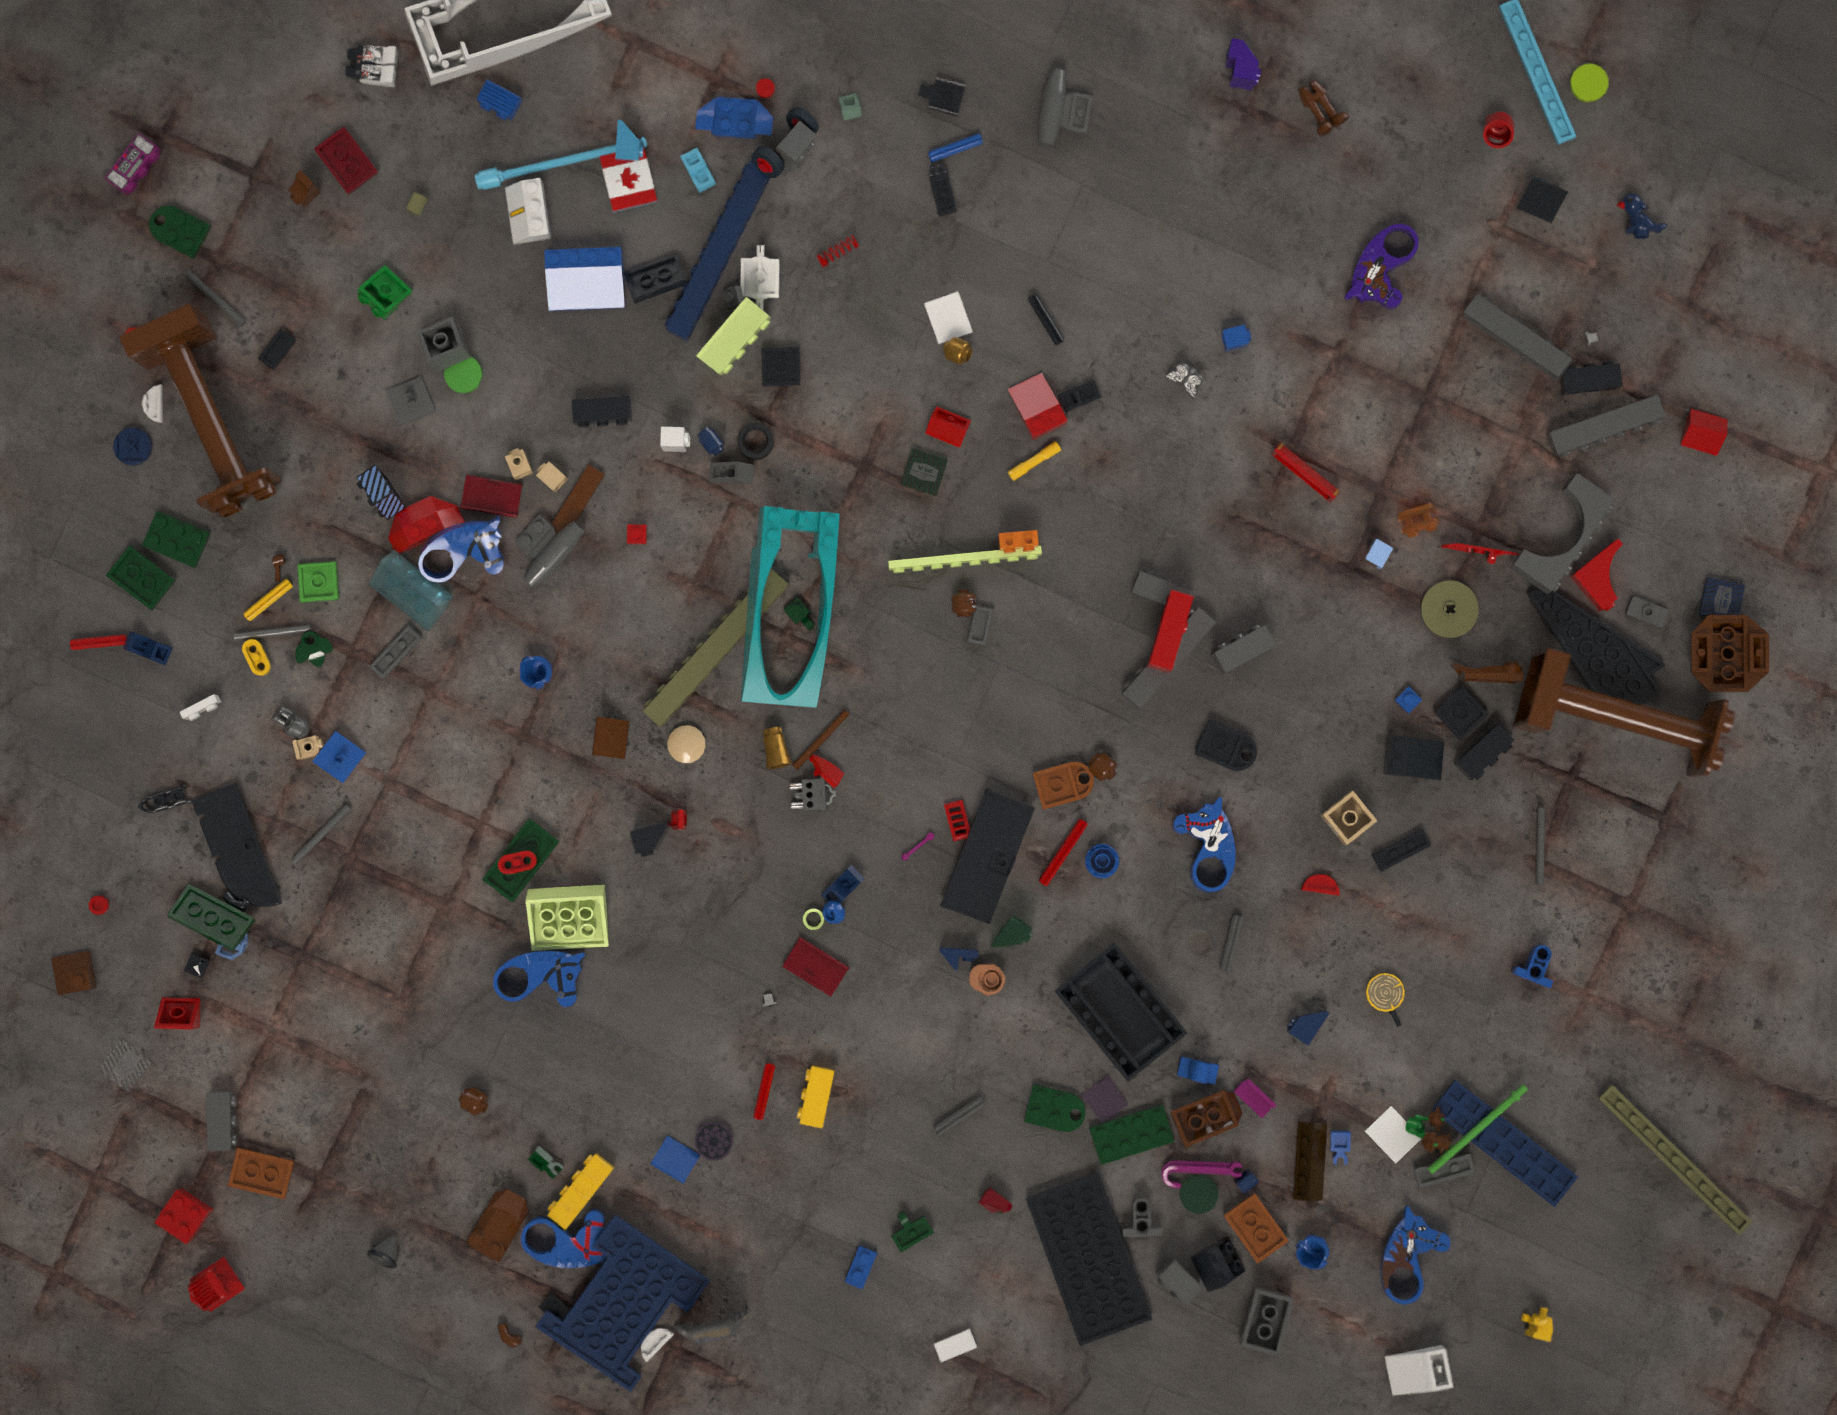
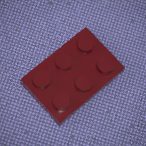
M342 127L314 148L315 152L348 195L379 173L345 127Z

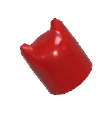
M1495 112L1487 115L1483 129L1484 141L1492 148L1500 149L1508 146L1514 138L1515 123L1512 117L1505 112ZM1489 137L1501 140L1502 142L1494 143L1489 139Z

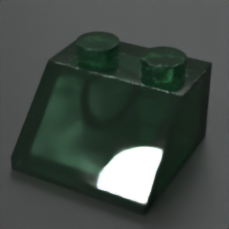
M1013 914L990 945L993 948L1021 945L1023 941L1027 943L1033 936L1031 933L1033 929Z

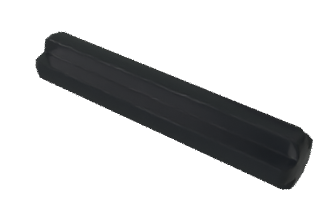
M1036 293L1031 295L1028 301L1055 345L1061 344L1064 338Z

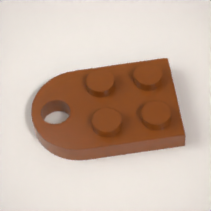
M1069 762L1032 773L1043 810L1083 799L1091 792L1094 785L1093 774L1085 764L1080 762ZM1081 773L1088 774L1089 782L1081 784L1078 776Z

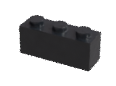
M1614 361L1603 362L1601 366L1589 363L1584 364L1583 368H1576L1575 365L1569 366L1560 377L1561 394L1570 395L1621 388L1623 384L1620 363L1614 364Z
M629 396L572 400L573 423L578 425V428L590 427L589 424H597L598 427L609 426L608 423H616L619 426L627 425L628 422H632L631 399Z
M1495 724L1454 764L1469 780L1474 778L1478 780L1485 773L1483 770L1488 765L1492 767L1499 760L1497 757L1502 752L1505 754L1513 747L1511 743L1515 740L1500 724Z

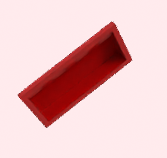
M1280 443L1271 454L1328 502H1332L1339 494V489L1284 444Z

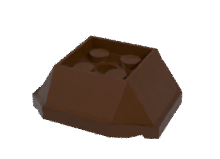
M1707 615L1690 633V673L1707 692H1749L1769 673V633L1748 615ZM1724 649L1730 652L1729 659L1723 656Z

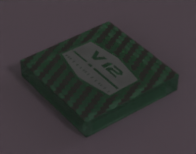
M911 449L900 485L937 497L948 460Z

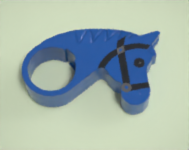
M500 516L488 522L471 521L453 525L435 534L420 551L418 566L421 574L432 582L447 581L456 573L468 556L483 562L486 571L490 574L501 572L504 558L498 547L499 538H501V532L497 528ZM443 549L450 552L453 565L449 570L435 573L424 565L423 558L428 552Z
M538 951L516 956L496 971L493 978L494 989L502 999L517 1002L525 999L542 983L548 982L550 987L557 991V1000L561 1006H573L577 1000L575 982L579 972H582L580 961L584 958L585 953L570 955L558 951ZM511 967L525 969L524 971L528 975L527 989L518 997H507L499 988L500 975L504 970Z

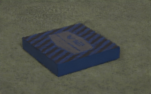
M1706 577L1699 615H1739L1745 585Z

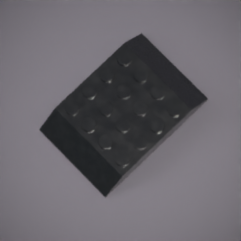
M1115 942L1055 990L1058 997L1127 1082L1188 1034Z

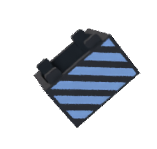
M376 464L357 476L359 481L357 486L359 489L365 490L369 498L367 502L371 507L375 506L379 510L377 513L381 518L385 517L389 520L407 508L390 480Z

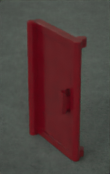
M466 475L462 502L459 507L460 509L517 518L523 484Z
M801 937L798 938V942L782 966L830 997L849 970L848 966Z

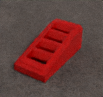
M959 800L944 804L953 842L966 839L970 828L963 801ZM960 806L961 810L949 812V809ZM962 814V818L951 819V816ZM964 821L965 825L953 827L954 823ZM966 828L965 833L955 835V831Z
M679 809L671 812V828L673 830L687 829L686 810Z

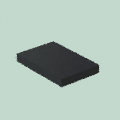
M677 254L624 273L634 304L688 284Z

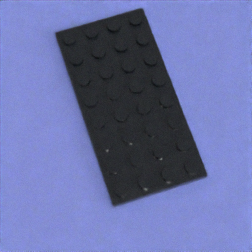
M1099 1172L1026 1198L1079 1346L1153 1320Z

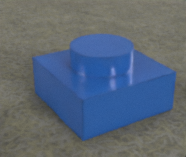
M1408 686L1394 701L1409 714L1422 699Z

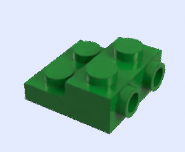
M384 265L358 287L357 298L361 304H368L372 308L371 311L375 317H382L385 320L398 309V305L408 298L413 290Z

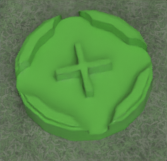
M471 357L446 368L444 377L445 382L452 390L465 394L478 388L483 373L479 363Z

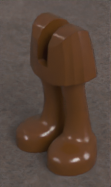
M1314 79L1309 82L1313 95L1305 85L1299 88L1298 92L1304 107L1310 108L1318 122L1317 133L1319 136H1324L1331 132L1333 128L1342 125L1350 116L1347 112L1338 113L1332 107L1326 96V89ZM1318 102L1329 116L1331 122L1327 121L1317 104Z

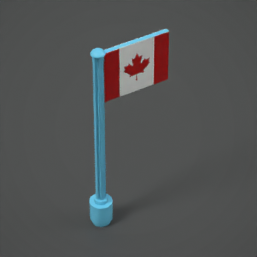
M644 137L638 139L640 145L643 146V157H639V161L616 160V145L506 171H498L497 167L479 171L478 174H475L478 189L483 188V190L501 186V182L504 179L600 157L613 212L657 202L644 149L647 146V141Z

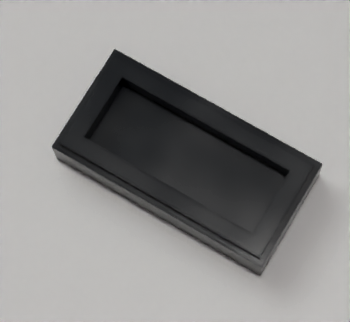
M280 328L258 360L275 371L297 340Z

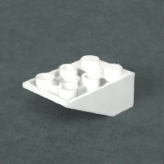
M1442 1345L1384 1356L1392 1395L1453 1388L1446 1349Z

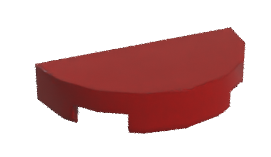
M1315 874L1308 877L1301 888L1303 891L1340 896L1339 887L1336 882L1325 874Z

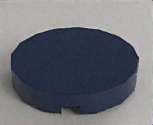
M133 427L122 430L114 439L113 444L116 457L124 464L131 466L141 465L147 461L153 448L148 434L139 428Z

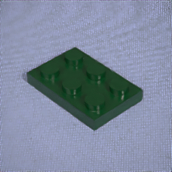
M156 511L142 546L196 568L211 533Z
M130 545L106 574L109 579L152 611L176 581Z

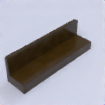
M1298 1121L1293 1199L1303 1201L1323 1200L1327 1123Z

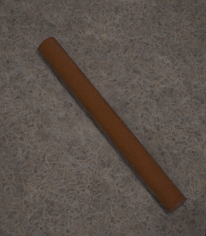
M844 709L792 766L798 770L850 714Z

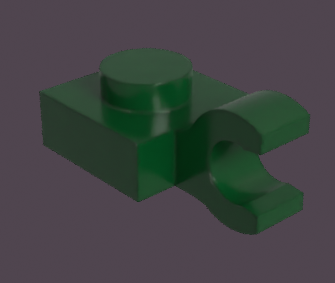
M798 597L783 610L796 625L801 621L808 631L815 627L807 617L811 612Z
M540 1146L527 1159L539 1171L545 1170L552 1179L563 1169L560 1163L551 1162L553 1158Z

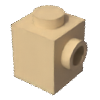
M523 449L511 450L508 452L509 455L505 456L515 480L534 473Z

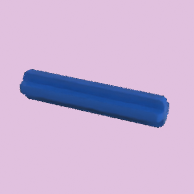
M976 134L929 151L928 156L930 161L934 162L981 145L983 140L980 134Z

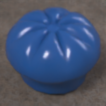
M1097 844L1086 853V869L1094 877L1108 878L1119 867L1118 853L1107 844Z

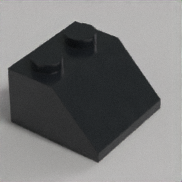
M664 822L631 831L630 836L635 854L641 855V857L654 855L653 851L658 850L671 827V823Z

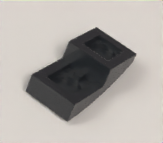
M1095 380L1058 395L1066 413L1102 398Z

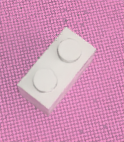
M661 427L660 446L663 451L687 452V447H690V435L684 427Z

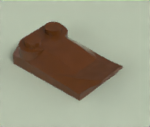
M1506 662L1502 666H1486L1478 669L1455 663L1450 666L1458 674V681L1510 684L1523 681L1522 666H1518V662Z
M1225 1090L1170 1111L1179 1138L1185 1148L1238 1127L1240 1117L1242 1116V1111L1235 1094Z
M507 1188L502 1191H496L466 1243L485 1256L500 1262L530 1211L527 1208L526 1199Z

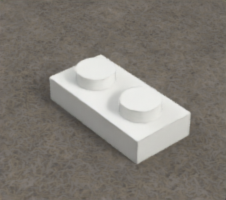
M213 694L180 711L183 719L193 721L201 716L200 713L206 710L210 712L218 708L217 704L221 703L218 695Z

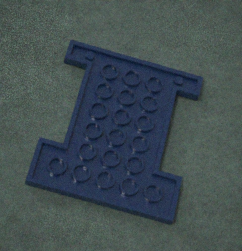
M614 1214L592 1245L594 1249L605 1255L607 1259L563 1320L546 1310L535 1327L631 1392L641 1379L642 1374L627 1365L670 1303L673 1302L688 1313L710 1282V1279Z

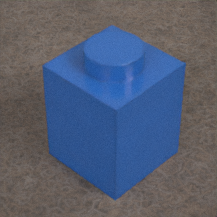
M1245 325L1224 329L1221 332L1225 352L1247 347L1251 340L1249 329L1246 330Z

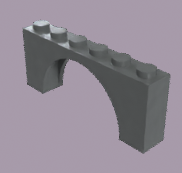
M1578 473L1570 479L1562 491L1573 503L1579 518V533L1572 548L1564 554L1552 557L1539 556L1524 549L1510 566L1511 570L1546 594L1552 591L1555 592L1559 588L1561 577L1567 576L1572 569L1570 566L1572 561L1576 562L1582 554L1580 550L1583 545L1587 546L1593 538L1591 536L1594 530L1597 531L1603 524L1601 519L1604 515L1607 516L1614 507L1611 505L1615 500Z

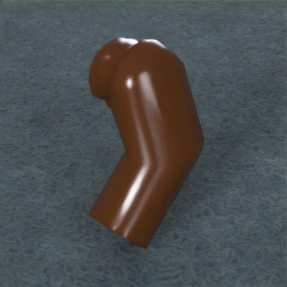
M506 1322L497 1325L503 1343L510 1347H517V1345L522 1343L520 1335L509 1333Z

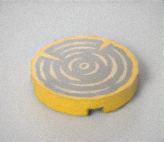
M1381 973L1370 979L1365 993L1367 1001L1373 1008L1387 1012L1393 1011L1400 1006L1404 999L1405 991L1399 978L1392 974Z

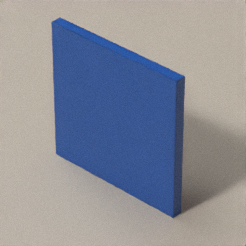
M334 731L312 762L344 783L366 752L337 731Z
M667 1136L650 1164L684 1184L701 1155Z

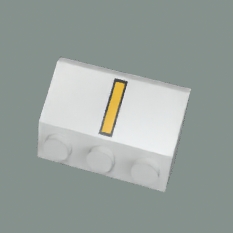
M541 178L522 180L506 187L513 244L551 239L544 186Z

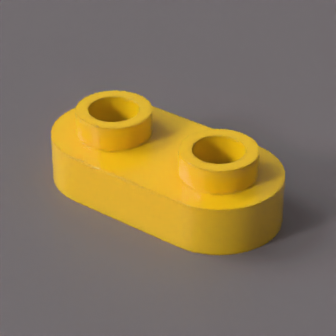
M254 639L245 641L242 646V652L252 672L259 676L267 675L271 670V663L262 644ZM252 646L256 647V651L254 653L250 651ZM260 663H264L265 665L263 670L259 669Z

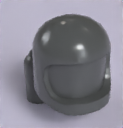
M280 705L277 709L278 713L273 714L272 720L284 726L283 733L293 739L305 738L309 732L308 722L295 715L290 709Z

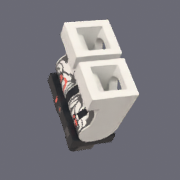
M358 45L357 48L347 49V59L356 61V67L346 66L345 76L347 78L355 79L357 83L395 87V68H397L398 60L396 46L375 47Z

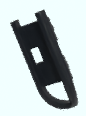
M187 785L152 794L144 798L139 803L138 808L147 813H156L190 803L191 799L186 800L183 792ZM168 793H171V794H172L171 796H167V797L164 796L165 794H168ZM153 798V804L156 809L143 808V804ZM174 801V804L167 805V802Z

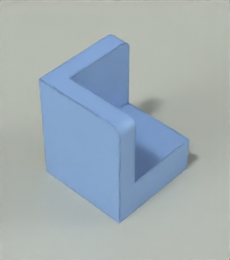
M1376 539L1370 547L1371 549L1366 556V560L1375 564L1376 568L1380 570L1393 548Z

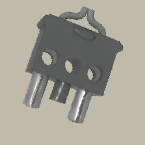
M822 777L820 779L802 780V783H790L789 785H802L801 787H789L790 790L802 789V792L795 793V798L803 799V802H791L790 805H803L790 806L791 809L803 808V811L822 810L826 812L828 805L832 802V798L836 796V791H833L831 785L826 783ZM811 782V783H812V787L809 789V788H808V783ZM827 786L829 791L833 793L830 796L829 802H827ZM810 792L813 793V796L811 798L808 797V794ZM809 802H813V807H809Z

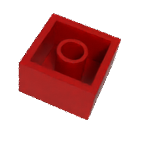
M180 1188L174 1192L154 1223L183 1243L188 1244L193 1241L213 1209L183 1188Z

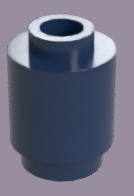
M707 427L697 435L699 437L698 441L709 455L714 454L716 456L724 450V442L714 429Z

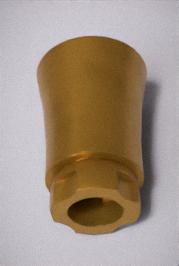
M781 727L763 730L766 769H778L792 765L793 763L789 756Z

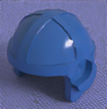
M529 655L522 659L520 663V679L525 685L539 690L551 680L553 669L551 662L542 656L530 658Z
M1310 1235L1305 1237L1303 1241H1298L1295 1245L1297 1248L1296 1256L1302 1266L1310 1269H1322L1328 1263L1326 1259L1329 1256L1330 1250L1323 1237Z

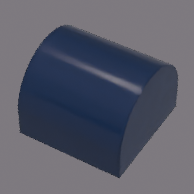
M1249 1169L1244 1171L1240 1177L1234 1179L1235 1184L1243 1194L1259 1183Z

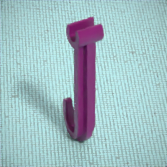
M1174 1160L1169 1161L1163 1166L1161 1176L1164 1183L1169 1187L1180 1188V1183L1168 1179L1170 1173L1220 1174L1240 1177L1242 1175L1241 1171H1234L1233 1169L1235 1167H1242L1239 1161L1225 1163Z

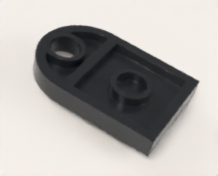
M1209 719L1195 755L1229 770L1242 771L1254 763L1257 756V747L1250 736ZM1244 750L1251 752L1252 757L1249 761H1244L1241 758V753Z

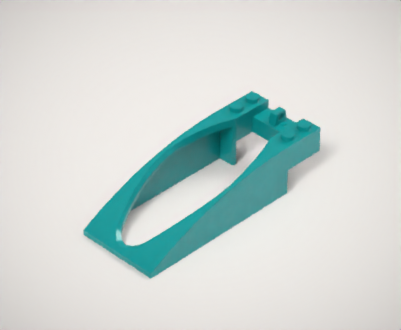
M770 506L759 508L757 546L751 550L741 702L817 708L832 611L840 513L810 512ZM781 531L814 533L813 552L808 554V558L819 559L821 566L816 645L806 669L797 684L788 693L779 695L770 688L764 669L760 637L762 599L769 571L780 549Z

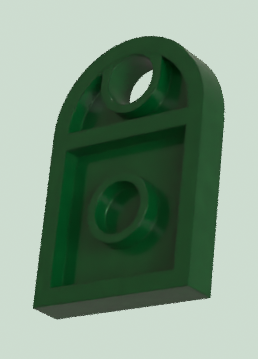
M162 206L156 209L149 220L150 232L156 240L192 259H195L212 228L210 224L174 206ZM159 216H164L165 223L161 226L156 225V219Z
M1033 1084L1024 1122L1061 1132H1071L1082 1125L1085 1119V1107L1080 1098L1074 1094ZM1074 1109L1081 1112V1117L1078 1120L1070 1118V1112Z

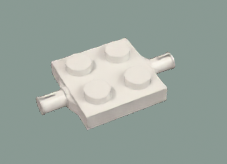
M756 245V257L741 258V290L743 297L756 299V305L759 306L760 303V308L763 310V299L769 297L779 298L780 259L764 257L765 245H761V253L760 245Z

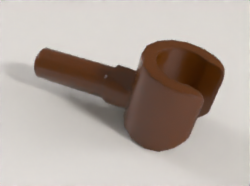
M277 555L272 559L275 567V582H280V565L285 564L284 555Z

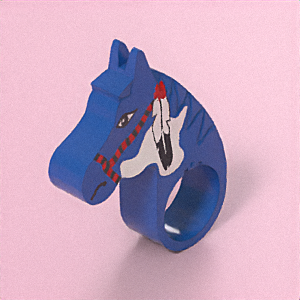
M1219 797L1214 804H1204L1203 808L1197 813L1181 814L1172 822V829L1175 833H1189L1193 838L1199 839L1202 842L1191 865L1190 878L1197 889L1207 893L1224 888L1230 880L1235 865L1234 837L1230 823L1222 811V798ZM1215 857L1220 860L1224 870V878L1220 885L1210 888L1200 883L1196 870L1201 860Z

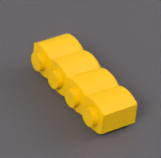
M597 1153L594 1156L591 1154L583 1163L586 1166L582 1172L578 1170L571 1178L574 1181L571 1186L566 1185L560 1192L562 1196L558 1202L554 1200L547 1209L550 1211L547 1216L564 1230L569 1227L615 1168Z

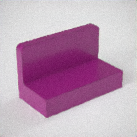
M1245 1078L1233 1091L1261 1118L1272 1107L1275 1108L1277 1106L1248 1078Z

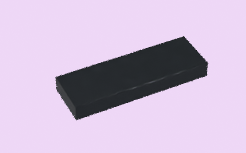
M1423 828L1371 856L1379 871L1382 872L1431 846V843Z

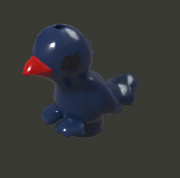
M1629 193L1616 205L1625 210L1630 217V227L1625 230L1626 234L1634 233L1633 237L1635 239L1649 238L1650 232L1659 234L1663 231L1667 224L1653 222L1642 212V209H1647L1644 206L1646 203L1637 194Z

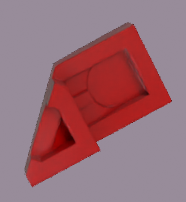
M813 754L810 756L809 760L815 767L814 777L820 774L833 788L839 785L845 773L834 764Z

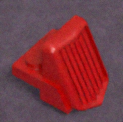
M222 1257L189 1279L190 1283L188 1285L191 1302L201 1310H209V1312L245 1289L225 1257Z

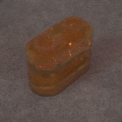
M1433 502L1397 513L1398 520H1405L1406 527L1401 528L1403 536L1407 535L1408 538L1418 536L1419 531L1426 530V533L1437 530V526L1440 525L1438 517L1432 518L1430 513L1435 510ZM1423 514L1425 521L1414 524L1412 517Z

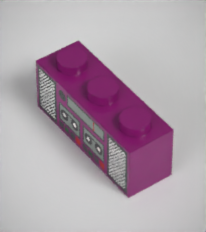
M138 133L104 179L128 196L129 193L135 191L138 181L147 175L150 165L159 159L161 150Z

